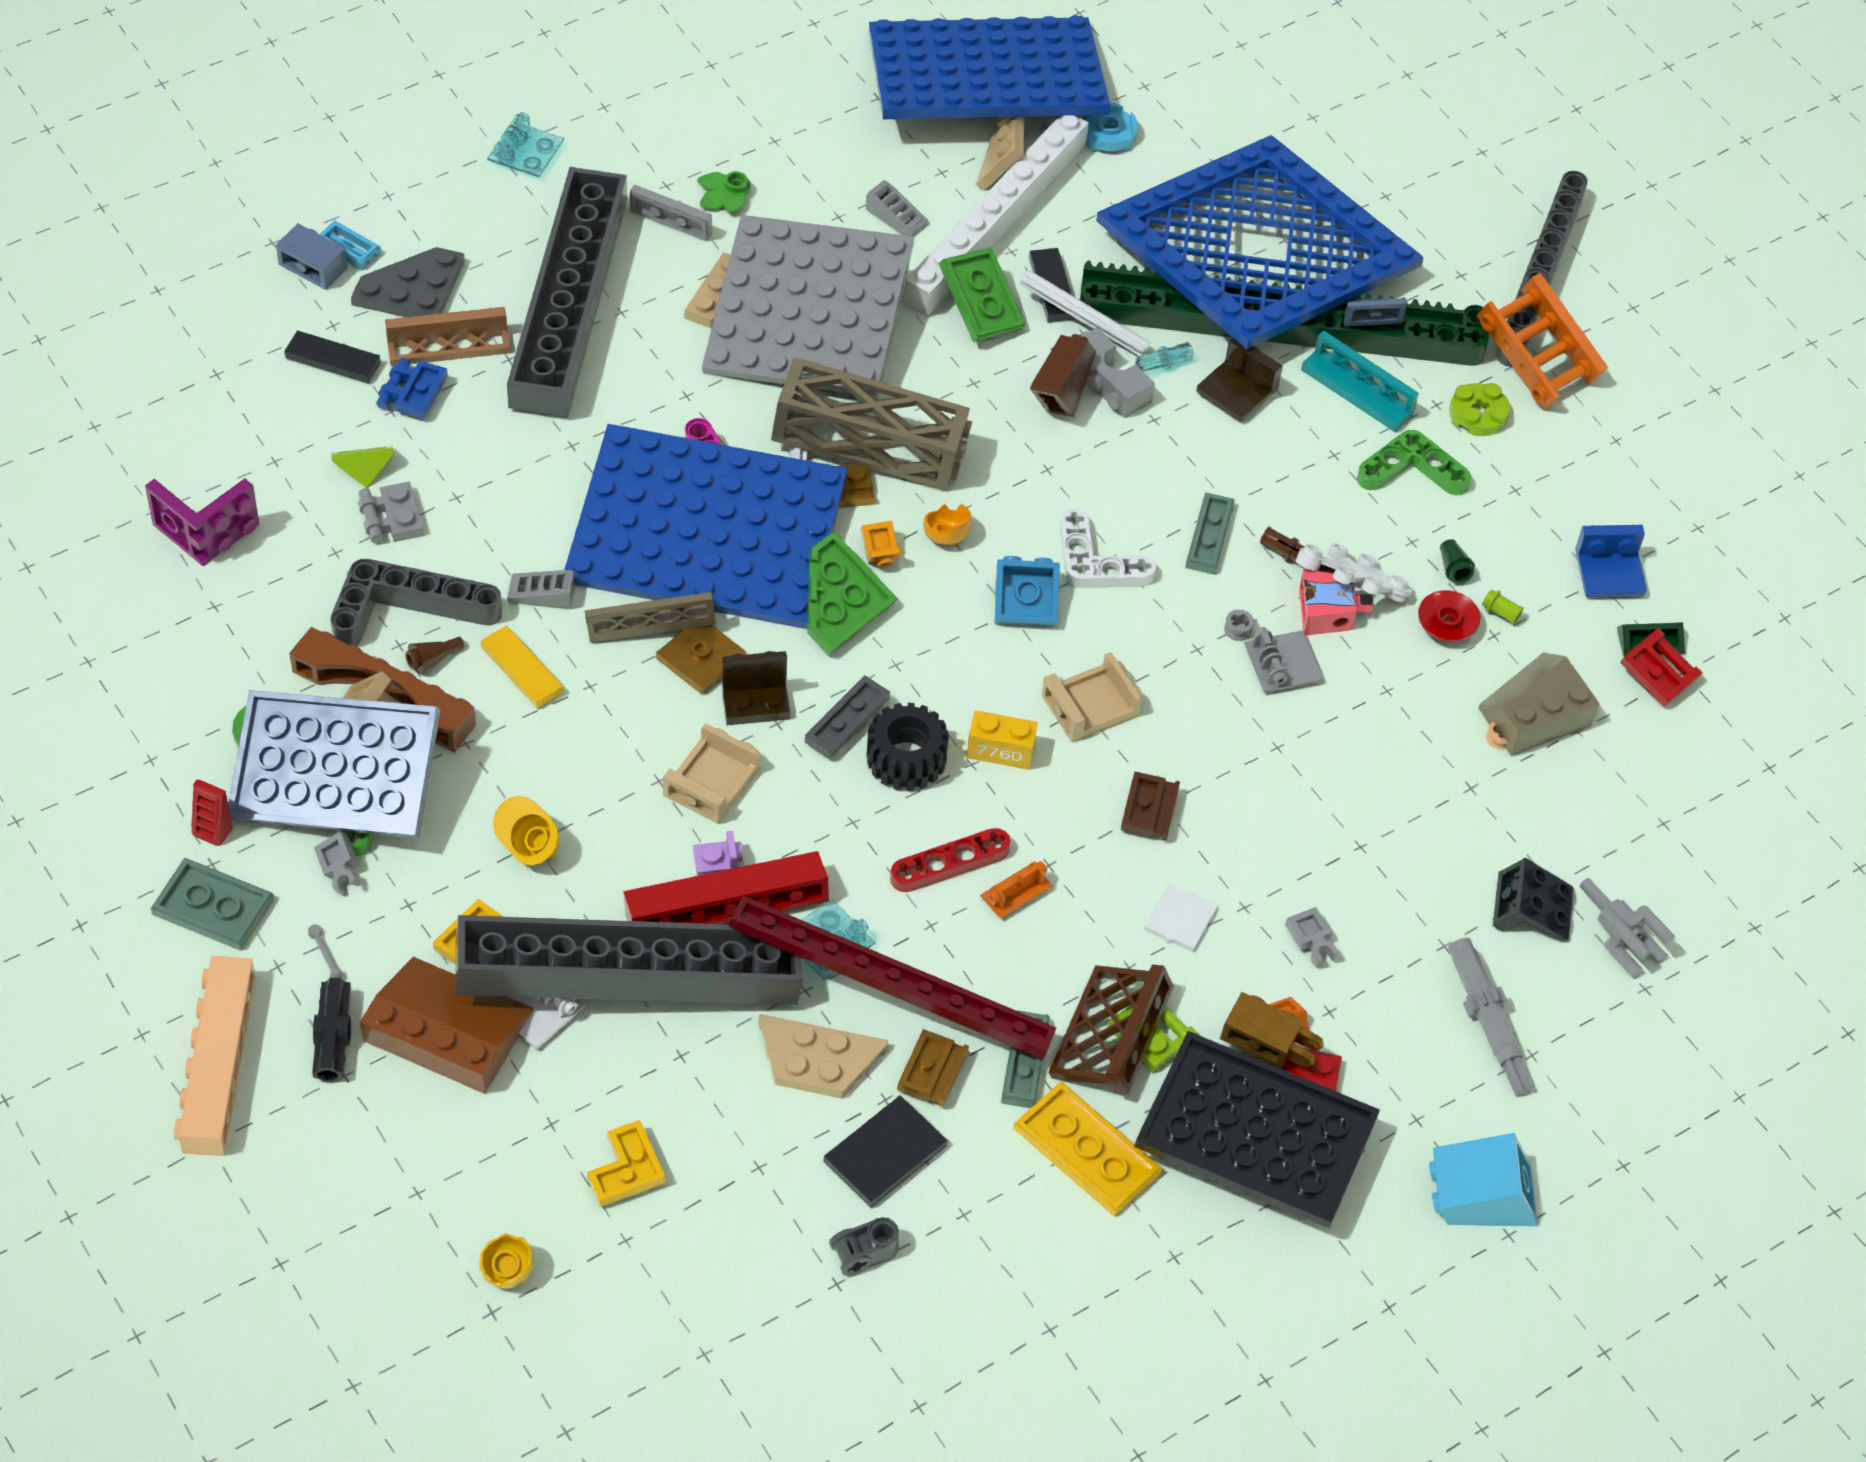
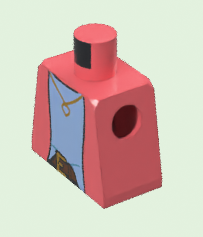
M1303 569L1299 585L1302 628L1305 635L1349 631L1353 628L1356 613H1372V594H1355L1354 583L1349 585L1342 584L1333 578V573Z

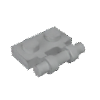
M410 481L379 487L381 497L377 498L371 495V491L368 488H363L358 492L360 498L358 501L359 510L365 516V532L370 535L373 543L382 542L383 534L391 533L393 542L424 536L423 525ZM385 511L387 518L381 519L377 516V513Z

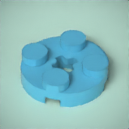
M1110 103V114L1082 116L1083 120L1089 122L1086 142L1090 150L1127 151L1132 147V142L1137 135L1138 122L1132 112L1129 115L1123 111V106ZM1105 125H1111L1113 129H1107Z

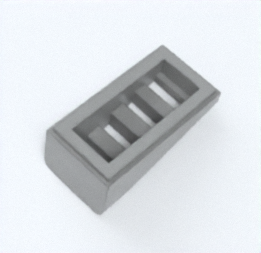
M886 180L880 182L866 195L865 209L902 235L912 236L928 223V219ZM911 218L912 221H910V222L906 225L904 222H905L907 219Z
M557 570L514 573L511 577L507 602L570 609L575 585L574 571ZM519 584L525 585L524 592H518ZM537 586V591H531V587Z

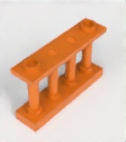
M1538 273L1521 289V292L1524 294L1523 296L1499 310L1490 301L1477 314V317L1483 329L1489 332L1531 391L1533 399L1545 411L1560 397L1557 390L1579 377H1583L1589 385L1596 381L1609 367L1543 275ZM1529 305L1532 306L1541 319L1515 334L1505 319ZM1548 329L1558 343L1532 357L1522 343ZM1566 353L1575 367L1549 381L1540 369V366Z

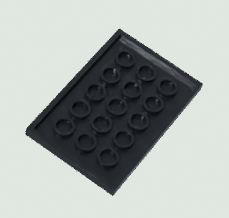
M1187 1031L1138 1134L1134 1147L1330 1229L1376 1123L1380 1109Z

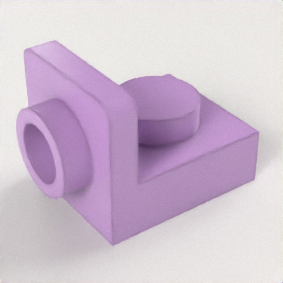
M726 831V841L693 845L697 876L737 868V862L743 861L741 842H735L733 831Z

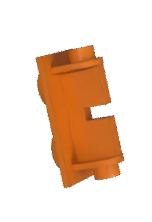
M1033 861L1020 871L980 894V897L1002 919L1052 888L1053 885L1044 875L1048 872L1046 865L1042 861L1038 863Z

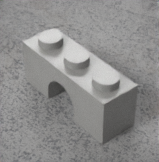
M1098 328L1083 335L1089 339L1090 344L1096 351L1086 380L1093 391H1097L1107 401L1108 405L1124 418L1150 404L1153 398L1155 382L1136 364L1126 370L1110 368L1114 366L1116 345Z

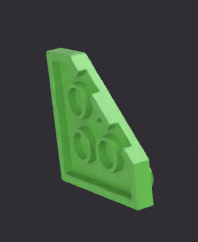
M835 531L812 547L809 553L807 634L829 656L894 605L898 599Z

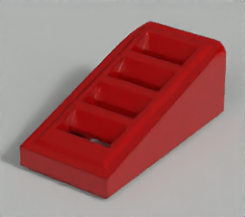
M196 779L193 783L192 834L215 846L222 845L233 829L226 791Z

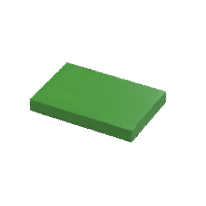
M992 247L942 259L939 266L973 342L1016 332L1026 326Z

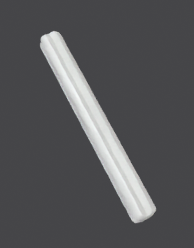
M1027 270L1021 277V286L1091 328H1098L1108 338L1138 356L1143 357L1148 351L1149 341L1034 272Z

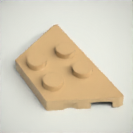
M763 1014L759 1015V1029L762 1031L765 1051L771 1064L775 1085L842 1099L852 1089L853 1083L861 1079L869 1071L870 1064L880 1054L883 1056L887 1051L888 1040Z

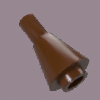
M459 636L445 642L410 643L408 651L405 653L407 664L412 670L415 669L416 672L421 674L446 657L447 654L463 649L464 641Z

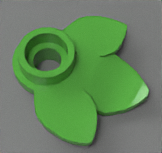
M733 171L727 175L720 172H712L697 178L698 184L707 190L700 201V206L707 210H719L724 207L729 213L736 212L744 206L745 196L751 189L749 179L744 173L739 171Z

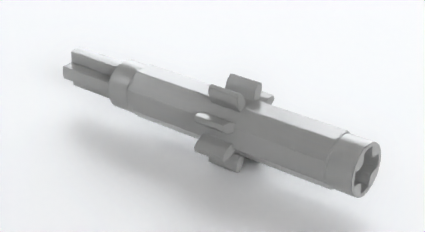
M1467 937L1452 942L1448 949L1468 995L1466 996L1467 1001L1463 1002L1465 1010L1469 1017L1475 1016V1019L1479 1020L1499 1065L1504 1068L1515 1095L1527 1094L1532 1091L1531 1088L1534 1086L1522 1061L1523 1056L1518 1047L1519 1044L1502 1009L1504 1007L1503 1003L1508 1000L1501 986L1496 988L1495 985L1491 984L1471 939Z

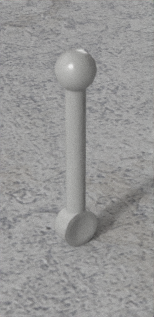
M317 924L311 925L308 928L309 937L315 939L331 971L330 978H343V972L336 967L321 937V927Z

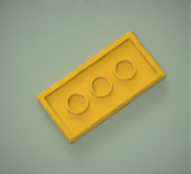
M1062 1081L1014 1123L1013 1129L1114 1217L1162 1173L1163 1168L1142 1150L1135 1148V1144Z

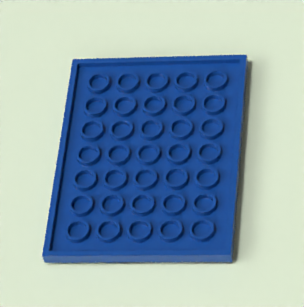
M1074 15L1069 18H1055L1053 16L1027 18L1021 16L1015 19L990 17L988 19L961 18L960 20L935 18L923 21L916 19H906L905 21L881 19L869 22V37L883 120L1110 114V101L1089 17Z
M608 423L564 570L574 571V583L577 586L651 600L711 592L714 612L807 629L809 553L812 547L833 532L848 468Z

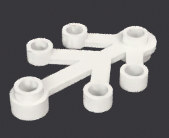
M1332 543L1327 553L1333 559L1322 556L1323 551L1319 547L1306 544L1304 548L1300 549L1295 560L1300 566L1312 571H1317L1321 564L1336 569L1333 574V578L1336 581L1347 585L1363 582L1362 589L1373 595L1383 593L1386 597L1398 602H1403L1412 592L1406 579L1398 575L1389 577L1376 568L1377 560L1371 555L1361 553L1357 562H1354L1347 557L1349 550L1337 543Z

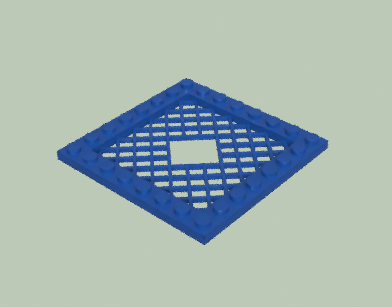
M1272 135L1098 211L1096 221L1245 349H1250L1421 267L1424 259L1420 253ZM1254 174V179L1246 178ZM1258 175L1274 176V182L1258 180ZM1278 177L1285 183H1278ZM1230 184H1233L1232 189L1224 188ZM1237 184L1253 186V190H1237ZM1257 187L1273 189V193L1257 192ZM1277 190L1292 191L1293 196L1277 195ZM1211 193V199L1202 198ZM1297 193H1299L1305 199L1297 198ZM1215 194L1231 196V201L1215 199ZM1235 197L1250 198L1251 204L1235 202ZM1256 199L1272 201L1271 207L1255 205ZM1276 202L1292 204L1291 210L1275 208ZM1189 203V208H1182V206ZM1201 204L1210 207L1209 211L1193 209V205ZM1296 205L1312 207L1311 212L1297 211ZM1214 206L1230 208L1229 214L1213 212ZM1316 208L1323 214L1316 213ZM1234 209L1250 211V216L1233 215ZM1254 212L1270 214V220L1254 218ZM1168 213V214H1167V218H1160V217H1159V216H1162V215ZM1172 213L1187 215L1188 218L1187 221L1171 219ZM1274 215L1290 217V222L1274 220ZM1192 216L1208 218V223L1191 222ZM1295 217L1310 219V225L1294 223ZM1212 219L1228 221V227L1212 225ZM1315 220L1331 222L1330 228L1314 226ZM1232 222L1289 229L1286 261L1229 253ZM1335 223L1342 229H1335ZM1149 224L1166 225L1165 231L1153 230L1149 227ZM1170 226L1186 228V233L1169 232ZM1190 229L1206 231V237L1190 235ZM1293 230L1309 232V238L1293 236ZM1210 233L1227 234L1226 240L1211 238ZM1314 233L1330 235L1329 241L1313 239ZM1334 236L1350 238V243L1335 242ZM1168 239L1184 241V247L1170 245ZM1354 239L1362 245L1354 244ZM1188 242L1205 244L1204 250L1188 248ZM1292 243L1308 245V251L1292 249ZM1209 245L1225 247V252L1208 250ZM1312 247L1328 248V254L1313 252ZM1333 249L1348 250L1349 255H1334ZM1353 251L1369 253V258L1353 257ZM1187 255L1203 257V262L1189 261L1186 257ZM1291 256L1307 258L1306 264L1290 262ZM1207 257L1224 260L1223 266L1208 264ZM1311 259L1327 261V267L1311 265ZM1228 260L1244 262V268L1227 266ZM1332 262L1347 263L1348 267L1347 269L1333 268L1331 265ZM1248 263L1265 265L1264 271L1248 269ZM1269 266L1285 268V274L1268 272ZM1289 269L1306 271L1305 277L1289 275ZM1205 272H1220L1222 277L1221 279L1208 277L1205 275ZM1310 272L1324 273L1326 278H1310ZM1226 273L1242 275V282L1227 280ZM1247 276L1263 278V284L1246 282ZM1267 280L1284 281L1283 287L1267 285ZM1288 282L1304 284V289L1288 288ZM1225 287L1241 289V294L1227 293L1224 289ZM1245 289L1261 291V298L1245 296ZM1266 292L1282 294V299H1267ZM1244 303L1260 305V310H1248L1244 308Z

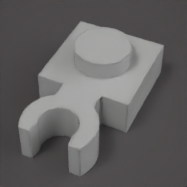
M339 831L314 847L324 876L333 878L332 887L335 892L342 895L347 894L344 887L347 879H349L352 885L357 887L361 885L360 876L351 870V866L356 864L358 860L348 834Z
M1316 907L1286 919L1285 926L1299 949L1302 951L1310 948L1312 951L1311 961L1316 967L1321 966L1323 959L1319 953H1326L1332 961L1336 960L1338 954L1337 947L1328 941L1331 938L1332 932Z

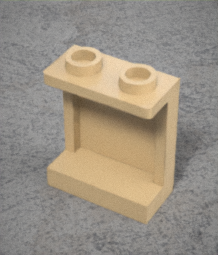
M1112 652L1104 655L1102 665L1060 681L1055 673L1045 676L1041 694L1072 743L1139 716L1140 704L1143 699L1140 688L1136 684H1132L1127 676L1124 664L1121 661H1117Z
M704 724L701 728V739L677 771L669 768L663 776V796L719 824L760 770V752L752 744L733 738L723 729Z

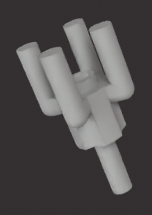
M1586 878L1581 882L1579 887L1602 910L1598 916V921L1612 935L1605 942V948L1633 978L1637 977L1643 969L1622 947L1624 944H1627L1640 959L1645 958L1648 954L1657 963L1666 959L1668 954L1643 929L1644 925L1646 924L1665 945L1673 941L1675 935L1649 907L1642 905L1634 912L1624 900L1616 899L1611 902L1590 878Z

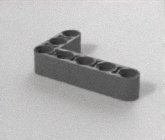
M363 558L351 565L331 614L330 622L332 635L336 639L355 646L359 645L376 603L490 626L496 624L502 618L501 592L496 586L488 583Z

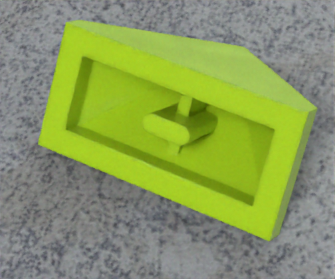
M393 446L331 452L332 462L366 488H368L394 455Z

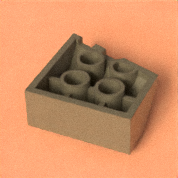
M1543 652L1480 703L1478 708L1489 725L1492 721L1495 723L1494 732L1499 733L1500 738L1506 739L1507 744H1504L1510 755H1514L1590 727L1600 703L1567 656Z

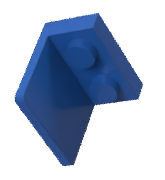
M1643 524L1582 526L1575 551L1586 597L1644 596L1647 589L1639 558V550L1645 536Z

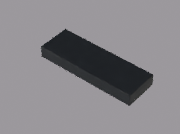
M1058 248L1029 251L1032 271L1072 295ZM1041 298L1047 322L1076 319Z
M298 330L284 351L286 359L368 384L381 363L380 355Z

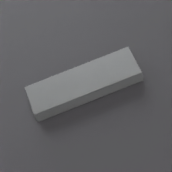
M635 184L631 188V212L708 241L711 237L712 214Z

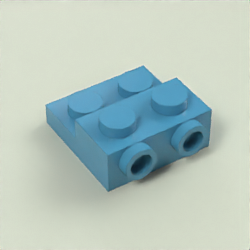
M1005 556L1003 559H997L994 623L1057 626L1060 563L1053 562L1052 559L1045 557L1035 558L1034 561H1023L1018 556Z

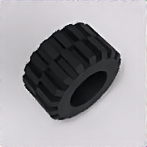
M908 702V706H902L901 703L894 704L893 709H890L888 706L882 709V715L876 714L873 718V723H870L868 728L866 757L868 768H872V775L875 778L881 777L882 784L886 786L892 784L893 789L900 790L901 787H907V791H914L916 786L923 789L927 787L928 781L931 783L937 781L938 774L942 775L947 762L949 733L946 730V723L944 720H939V714L935 711L928 712V707L921 705L920 708L915 707V703ZM908 742L916 744L921 748L905 751L894 745Z

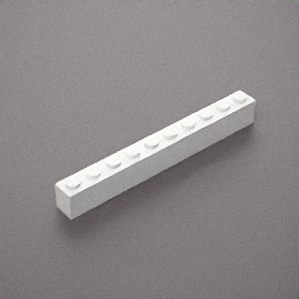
M1075 115L1059 116L906 278L903 304L928 317L951 292L939 266L942 259L993 247L1086 147L1089 122Z

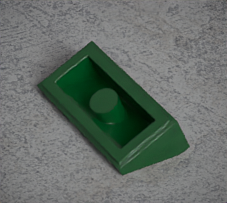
M1683 622L1622 624L1617 626L1623 656H1626L1658 628L1665 634L1664 638L1680 654H1684ZM1654 646L1653 648H1654L1660 655H1662V653Z

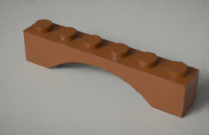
M310 627L289 653L292 672L317 685L356 684L383 671L391 679L384 690L391 697L403 704L437 706L440 709L435 743L454 753L476 726L474 706L467 700L456 698L444 692L437 685H429L417 679L412 673L401 671L391 666L382 658H374L364 653L359 647L348 645L336 639L329 632H322Z

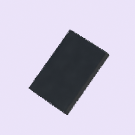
M899 1095L825 1154L823 1162L872 1208L947 1147L948 1140Z

